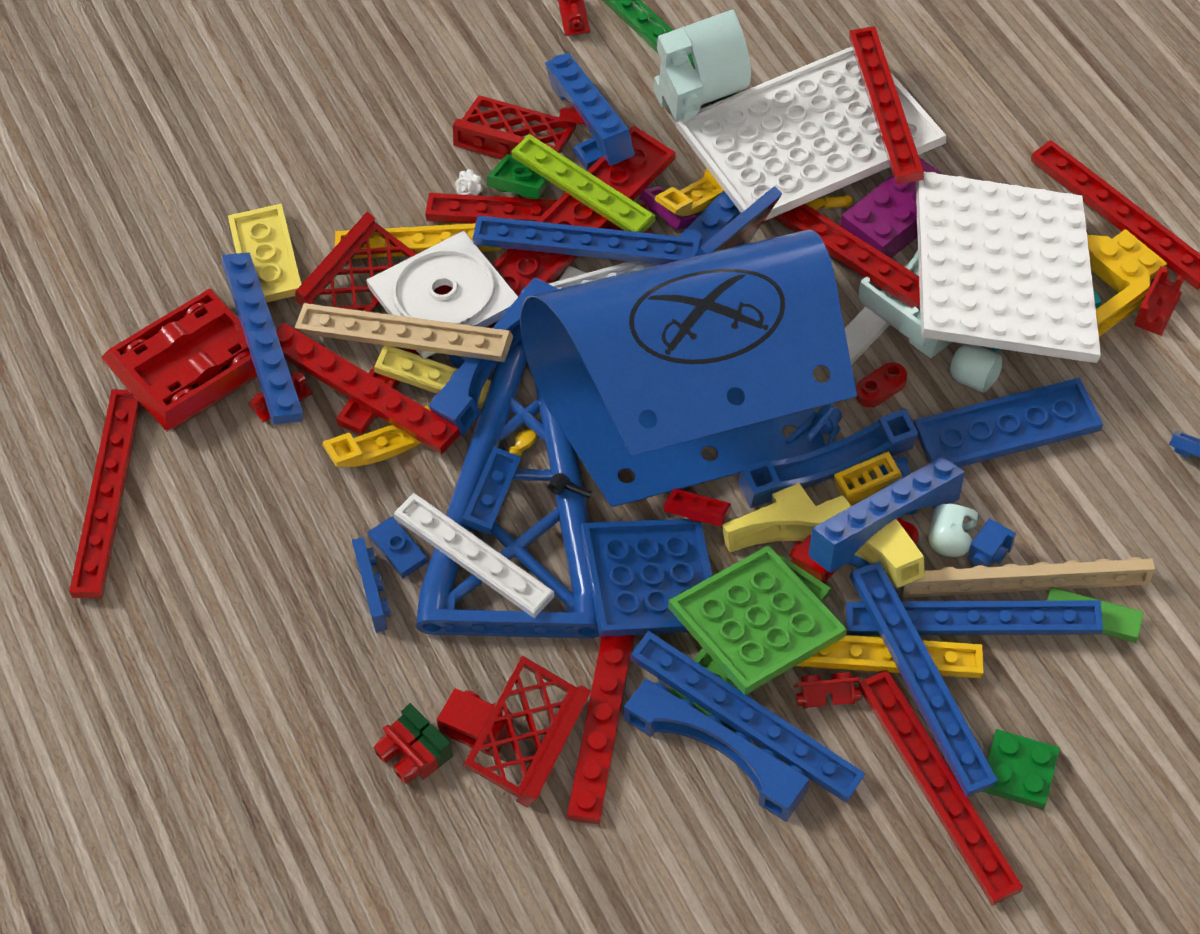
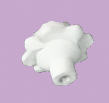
M468 169L466 172L460 171L459 179L455 182L457 194L479 195L483 190L481 177L474 174L472 169Z

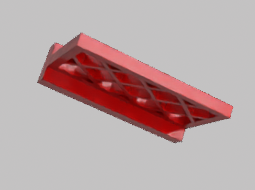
M478 95L462 120L457 118L453 123V146L503 159L506 154L512 155L511 151L525 138L522 136L530 134L537 138L535 133L546 131L548 135L538 137L537 139L558 153H561L576 130V123L562 121L556 116ZM484 106L492 108V110L480 112L479 108ZM513 114L517 117L505 119L503 115ZM494 117L499 119V121L489 124L486 119ZM480 121L482 125L475 124L474 122ZM538 121L541 124L530 126L528 122ZM522 124L524 127L512 131L510 126ZM559 127L566 130L554 133L552 129Z
M367 211L295 292V302L302 307L304 303L317 305L314 301L319 295L332 294L333 307H337L335 294L351 293L353 306L337 308L372 312L380 302L368 286H354L353 274L369 273L371 278L373 273L383 272L395 266L392 265L391 253L402 252L408 258L417 254L376 223V218ZM376 232L385 239L386 247L370 248L369 239ZM387 253L388 266L372 267L371 254ZM355 255H367L368 267L352 268L351 259ZM349 274L351 287H334V278L337 275ZM330 284L331 289H325ZM371 292V303L369 305H357L355 293Z
M522 655L463 766L516 796V802L528 807L537 800L591 690L582 685L575 687ZM523 667L534 673L537 685L523 688L519 676ZM514 684L516 685V690H512ZM556 686L565 691L566 694L562 701L551 704L546 687ZM539 689L544 706L530 709L525 693ZM519 694L524 711L509 714L505 701L507 697ZM558 708L554 715L553 709ZM501 710L503 716L497 717ZM546 711L550 725L546 729L537 731L532 714ZM525 716L531 733L516 736L511 719ZM504 721L509 738L495 742L491 727L495 723ZM544 735L540 742L539 736ZM487 737L488 744L482 745ZM532 738L536 752L533 756L523 758L518 741ZM511 743L516 760L501 763L497 746ZM490 748L495 766L485 768L475 762L474 759L479 751ZM530 762L526 769L525 763ZM519 766L522 779L518 786L507 781L503 768Z

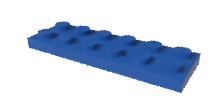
M1080 377L915 419L913 423L928 462L931 463L943 456L957 467L1101 431L1103 426Z

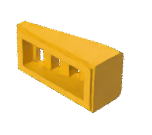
M888 451L834 474V484L839 495H843L852 506L902 478V474ZM884 465L889 474L883 475L879 466ZM873 471L877 479L872 480L869 472ZM862 477L865 484L861 485L858 479ZM850 483L853 486V489L849 490L847 486Z

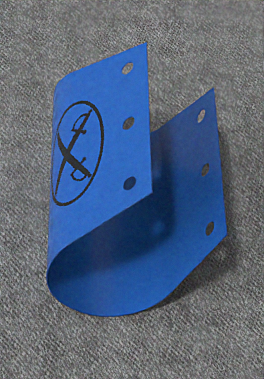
M810 229L527 297L522 305L520 314L521 338L526 359L538 391L550 414L611 507L671 492L673 489H682L741 473L742 468L766 459H770V461L785 459L823 448L826 445L821 433L818 432L811 441L806 439L814 427L813 424L791 443L786 442L787 438L783 435L782 429L789 425L799 428L815 412L814 408L857 397L832 263L821 237ZM816 366H825L829 370L830 379L827 382L820 383L814 379L813 370ZM705 447H712L718 452V457L713 461H707L701 456V450ZM622 469H629L634 472L635 479L631 483H623L618 479V472Z

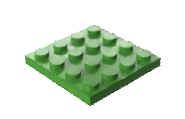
M769 545L668 601V609L744 695L844 638L847 631L844 625Z

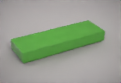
M1050 587L1047 601L1098 599ZM1100 600L1103 625L1102 634L1136 643L1144 611Z

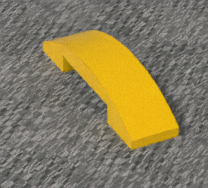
M706 168L704 177L681 190L671 187L656 195L655 201L676 215L689 216L706 209L724 190Z
M390 425L355 438L349 432L323 441L322 446L336 467H357L397 456L421 444V442L397 427Z

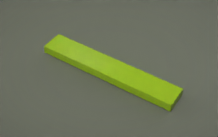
M530 134L511 151L514 159L624 231L644 233L655 222V215Z

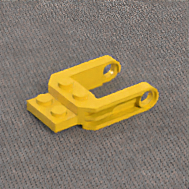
M1126 229L1112 239L1108 236L1087 235L1091 271L1118 292L1117 295L1096 309L1099 337L1140 308L1150 288V281L1155 278L1160 266L1166 268L1167 265L1163 259Z

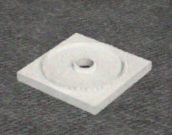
M464 231L366 280L368 288L389 315L487 327L499 321L505 310L518 298ZM442 285H448L453 288L444 295L434 292L437 287ZM416 350L422 359L435 354V352Z

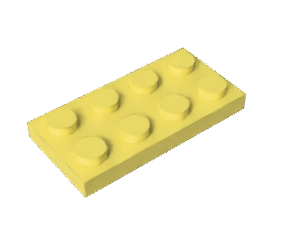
M282 204L228 215L236 253L250 252L266 303L295 296L301 281Z

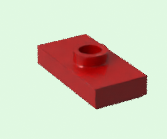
M673 489L664 503V512L686 517L693 522H705L722 527L731 511V504L729 502L679 489Z

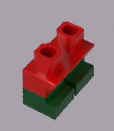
M411 703L401 711L402 716L391 726L386 725L382 728L384 736L373 747L376 756L385 764L396 754L402 758L393 767V770L404 784L413 780L418 775L424 780L453 757L451 743Z

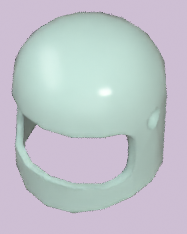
M964 344L958 348L952 358L950 365L951 376L957 382L985 393L1000 375L1002 356L981 346Z
M956 504L936 506L928 533L931 548L936 553L945 557H960L966 554L970 549L972 538L964 531L975 528L978 512ZM965 516H969L972 519L970 522L962 524Z

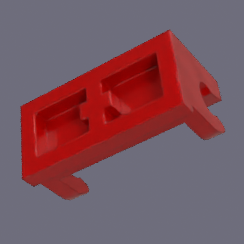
M1160 266L1140 306L1134 324L1162 336L1182 295L1180 289L1183 283L1181 275L1177 277L1175 282L1169 281L1167 279L1168 268Z

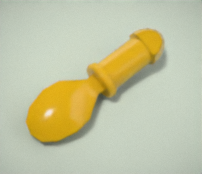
M849 195L825 196L824 199L817 198L805 204L816 211L822 207L826 210L837 207L848 208L853 205L854 199Z
M531 429L519 432L515 437V446H511L508 452L521 457L522 452L536 441L537 434Z

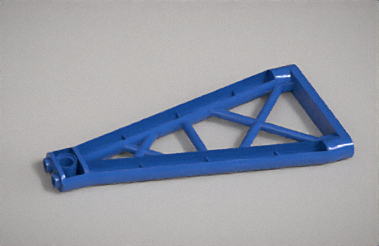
M522 340L508 351L505 362L499 361L496 365L480 412L481 415L478 418L446 516L470 533L472 528L461 524V521L493 446L499 448L501 441L524 423L545 441L550 469H517L512 480L550 481L555 474L563 473L570 479V482L583 488L577 454L550 414L536 384L537 399L525 408L515 399L527 364ZM512 411L516 416H514L512 419L508 421L510 412ZM539 412L541 415L542 423L535 417V415ZM564 489L561 495L555 494L557 508L516 540L496 521L490 532L506 547L500 554L509 560L516 557L545 586L554 591V594L566 605V612H540L533 618L525 611L456 610V603L483 581L472 574L452 590L460 565L437 548H434L419 593L417 630L431 635L585 639L599 637L580 532L582 523H590L585 497L572 491L570 492L567 489ZM559 521L573 594L525 550L528 545Z

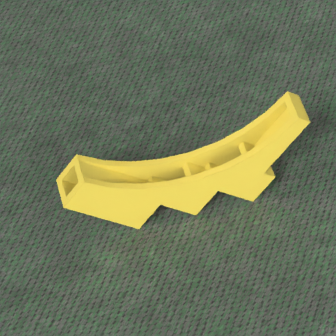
M800 483L773 493V504L722 524L725 545L731 553L752 545L775 541H804L809 534H812L813 527L846 510L851 505L842 495L815 506ZM897 519L874 534L854 554L870 564L880 561L889 580L896 588L925 577L924 556Z

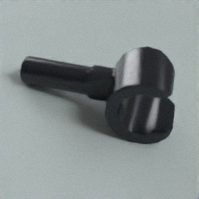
M563 473L555 474L548 484V489L556 495H561L564 489L586 498H590L592 491L570 482V479Z

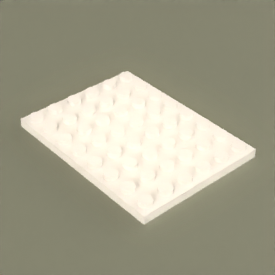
M852 46L700 109V113L691 119L676 121V128L741 213L773 186L783 193L765 220L890 167ZM891 73L918 155L945 144L946 134Z
M924 172V180L916 181L921 337L1097 363L1101 353L1083 197L1072 193H1061L1045 189L969 179L961 176L956 177L934 172Z

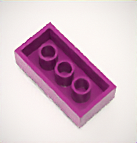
M920 158L924 172L942 174ZM892 175L842 215L841 227L892 259L918 237L916 181L896 185Z

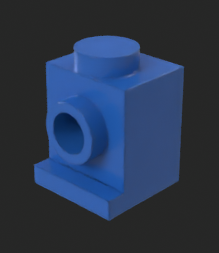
M989 518L971 543L967 560L972 562L974 566L992 567L995 562L1000 564L1006 553L1011 551L1016 533Z

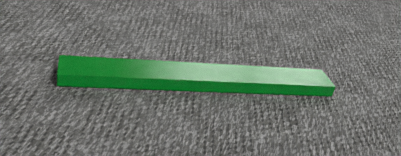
M602 0L657 53L658 36L673 31L641 0ZM689 54L688 58L695 69L692 55ZM736 92V93L730 94V95H728V96L719 98V99L714 100V101H711V102H709V103H710V104H714V103L719 102V101H721V100H723V99H726V98L731 97V96H733V95H735V94H738L739 92Z

